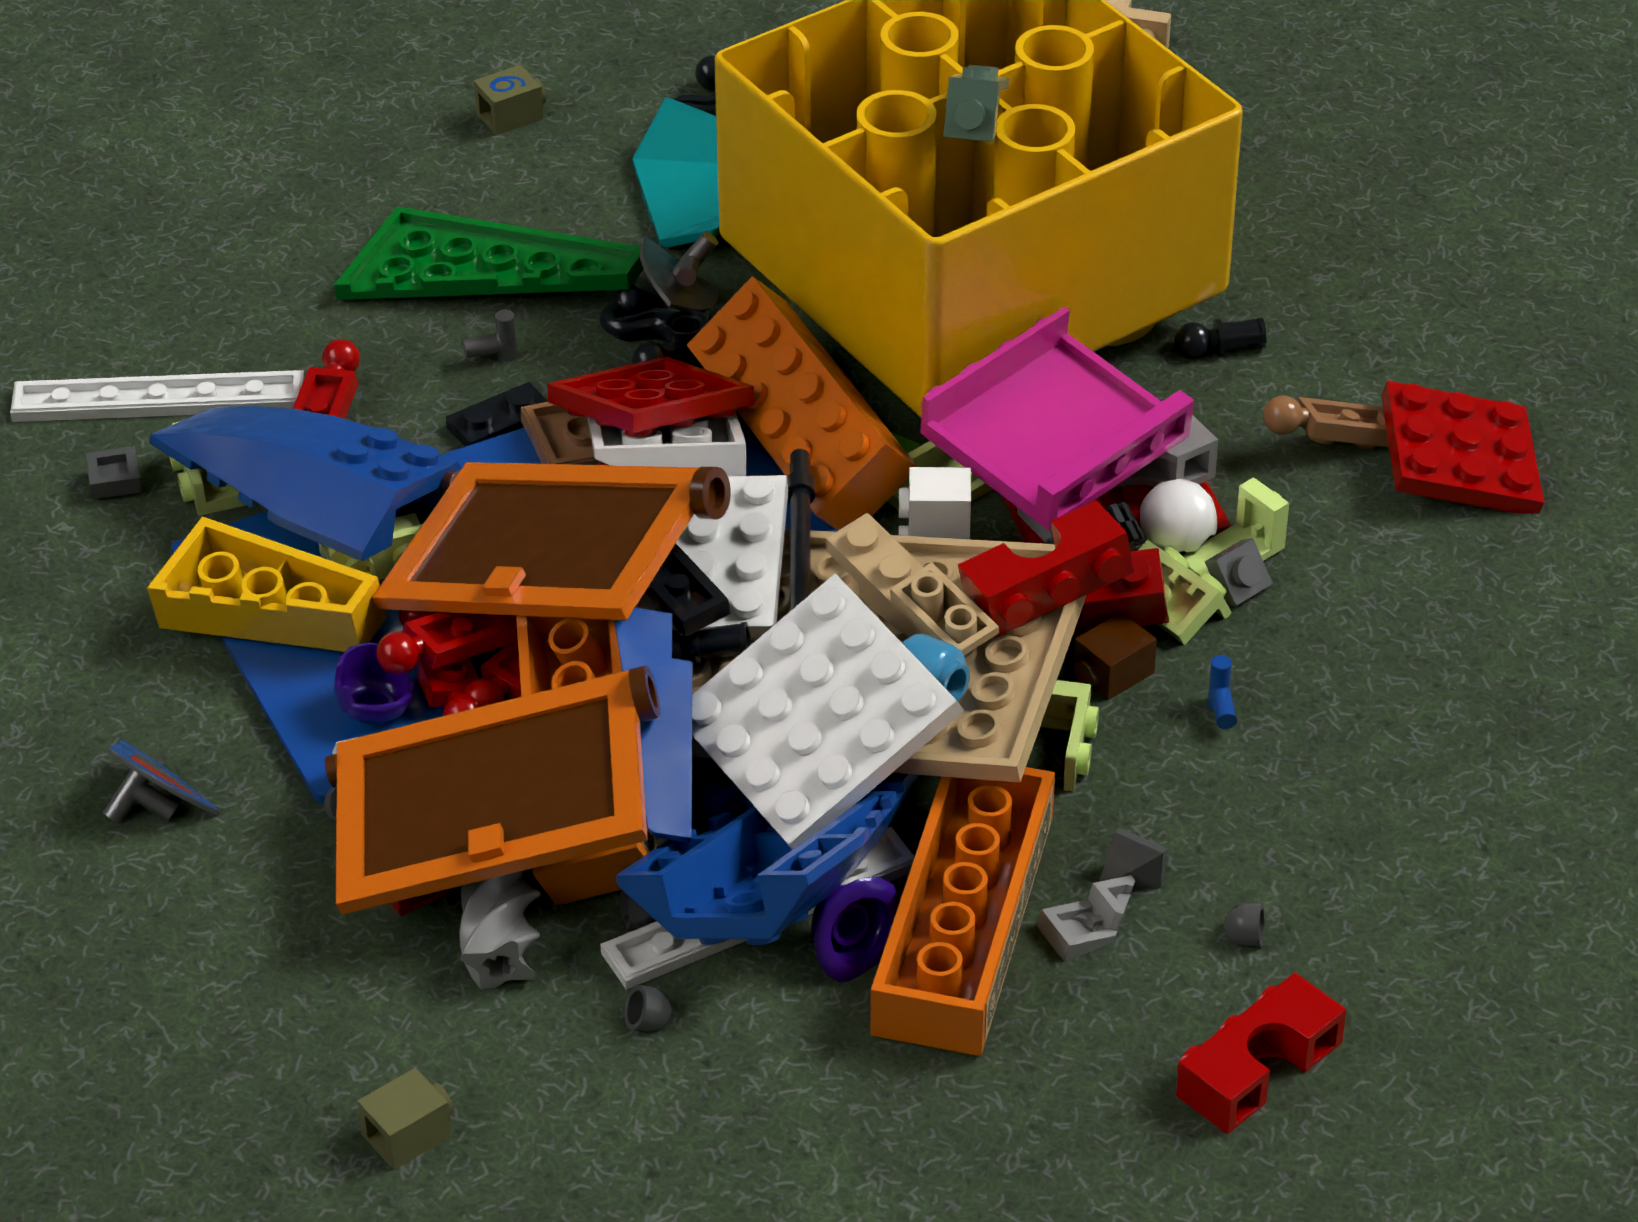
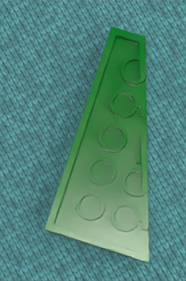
M397 206L336 281L334 289L337 300L627 290L631 288L644 268L640 259V246Z

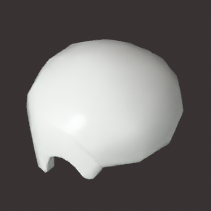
M1182 478L1162 482L1146 495L1140 506L1141 531L1150 542L1163 551L1170 546L1179 553L1182 551L1196 552L1209 536L1216 535L1217 513L1214 501L1197 483Z

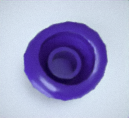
M880 877L859 878L846 885H839L826 899L816 905L811 921L812 937L814 938L816 958L828 977L838 982H848L880 962L900 903V897L893 884Z

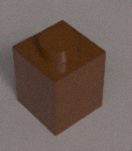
M1120 612L1075 638L1073 673L1079 683L1091 684V690L1094 689L1105 699L1110 700L1155 673L1157 639L1126 614Z

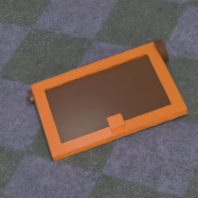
M466 462L460 471H449L443 476L441 483L442 498L375 592L372 599L378 609L627 621L693 515L695 514L700 519H720L724 516L731 496L729 478L720 467Z
M645 665L338 742L337 753L325 757V769L331 786L333 788L337 787L336 906L341 915L647 841L640 720L647 722L659 719L661 714L656 685L649 667Z

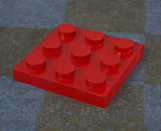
M667 356L547 383L549 403L568 409V414L587 416L596 419L597 425L615 426L625 430V435L631 437L650 436L655 433L654 428L666 425L670 427H688L695 424V418L704 416L713 418L730 417L735 414V409L754 405L753 385Z
M1386 382L1381 399L1396 492L1518 514L1540 513L1545 502L1526 406L1516 405L1510 401H1495L1473 397L1462 392L1452 393L1425 388L1413 383Z

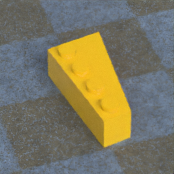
M203 516L147 587L157 623L161 629L345 652L349 647L369 643L387 618L386 610L378 609L372 599L380 587L377 576Z

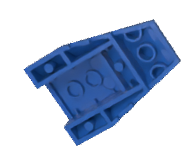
M262 406L213 407L150 434L151 445L190 470L204 468L208 471L207 481L218 488L229 484L239 491L238 500L250 508L259 507V504L267 508V519L276 525L360 561L392 546L396 509L412 501L434 509L443 496L441 490L443 476L449 471H460L462 469L457 461L440 455L436 448L408 442L399 438L397 433L390 429L374 428L336 416L290 408Z
M891 773L852 808L793 850L751 802L747 800L749 810L734 818H732L731 812H722L708 819L710 830L700 835H697L696 829H692L690 842L667 840L616 875L617 884L676 939H699L703 945L719 944L729 939H746L749 945H764L774 942L780 938V932L789 925L807 918L808 911L826 899L856 870L881 839L901 809L919 775Z

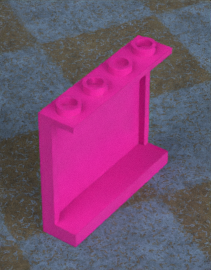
M1066 307L1061 308L1047 318L1038 320L1026 332L1013 340L1004 342L996 351L979 362L968 365L962 373L943 385L932 388L923 397L920 433L965 468H971V472L1048 531L1052 529L1050 521L1096 500L1189 437L1194 400L1181 390L1160 401L1068 334L1070 310Z

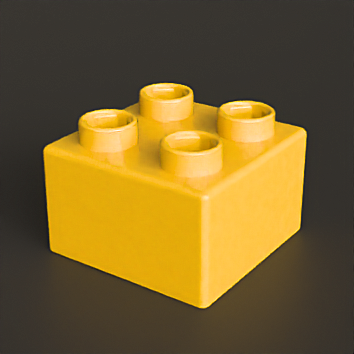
M845 0L722 49L715 55L719 231L722 238L920 418L922 417L923 397L932 388L948 382L962 373L968 365L979 362L996 351L1004 342L1015 339L1032 328L1038 320L1049 317L1063 307L1070 310L1067 333L1095 352L1106 346H1118L1136 341L1151 331L1156 323L1211 299L1227 289L1231 265L1243 114L1242 106L1105 0ZM969 65L997 67L998 77L1009 78V87L1000 91L994 142L943 137L949 77L962 73L963 67H969Z

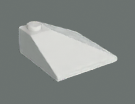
M736 410L735 414L730 417L713 418L704 416L695 418V424L688 427H670L667 425L654 428V434L645 437L627 436L623 429L615 426H600L596 424V419L587 417L594 457L608 465L720 467L726 472L727 476H746V442Z

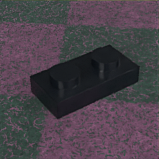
M527 382L446 416V428L466 447L524 428L521 422V407L548 401L530 382Z
M675 544L645 593L662 612L672 614V623L687 637L728 616L731 612L728 598L689 556Z

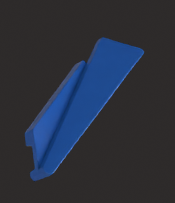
M635 607L627 621L614 620L622 671L647 665L652 673L660 703L661 714L659 719L647 722L640 720L647 828L653 837L690 842L692 838L693 662L672 658V614Z

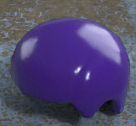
M368 642L349 647L339 657L335 670L334 693L342 711L348 713L349 717L363 723L382 724L400 718L412 702L415 683L411 679L410 671L404 674H391L385 671L379 665L376 658L378 644Z

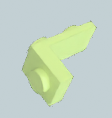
M1254 477L1241 484L1238 493L1236 524L1204 542L1198 551L1187 552L1182 555L1189 562V569L1199 577L1203 572L1210 574L1204 561L1243 539H1254L1263 561L1284 549L1289 502Z
M1057 680L1040 727L1070 731L1065 756L1064 791L1074 792L1077 775H1088L1092 744L1084 743L1085 737H1096L1099 707L1090 706L1091 684Z

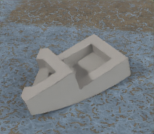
M1132 875L1092 883L1087 900L1041 909L1036 926L1064 962L1114 942L1135 879Z

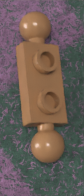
M1281 395L1272 398L1266 404L1263 411L1265 425L1270 431L1279 435L1290 434L1298 427H1302L1311 440L1328 445L1337 441L1353 443L1364 449H1373L1376 446L1389 447L1384 412L1381 406L1298 397L1296 401L1292 397Z

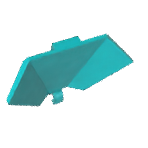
M665 97L634 154L632 162L642 190V198L650 222L653 223L659 244L669 248L695 242L704 231L712 234L714 237L719 235L720 231L716 116Z

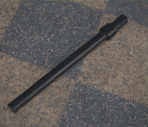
M796 449L790 454V474L787 476V502L790 504V611L811 594L810 504L815 499V478L810 474V454L804 449Z

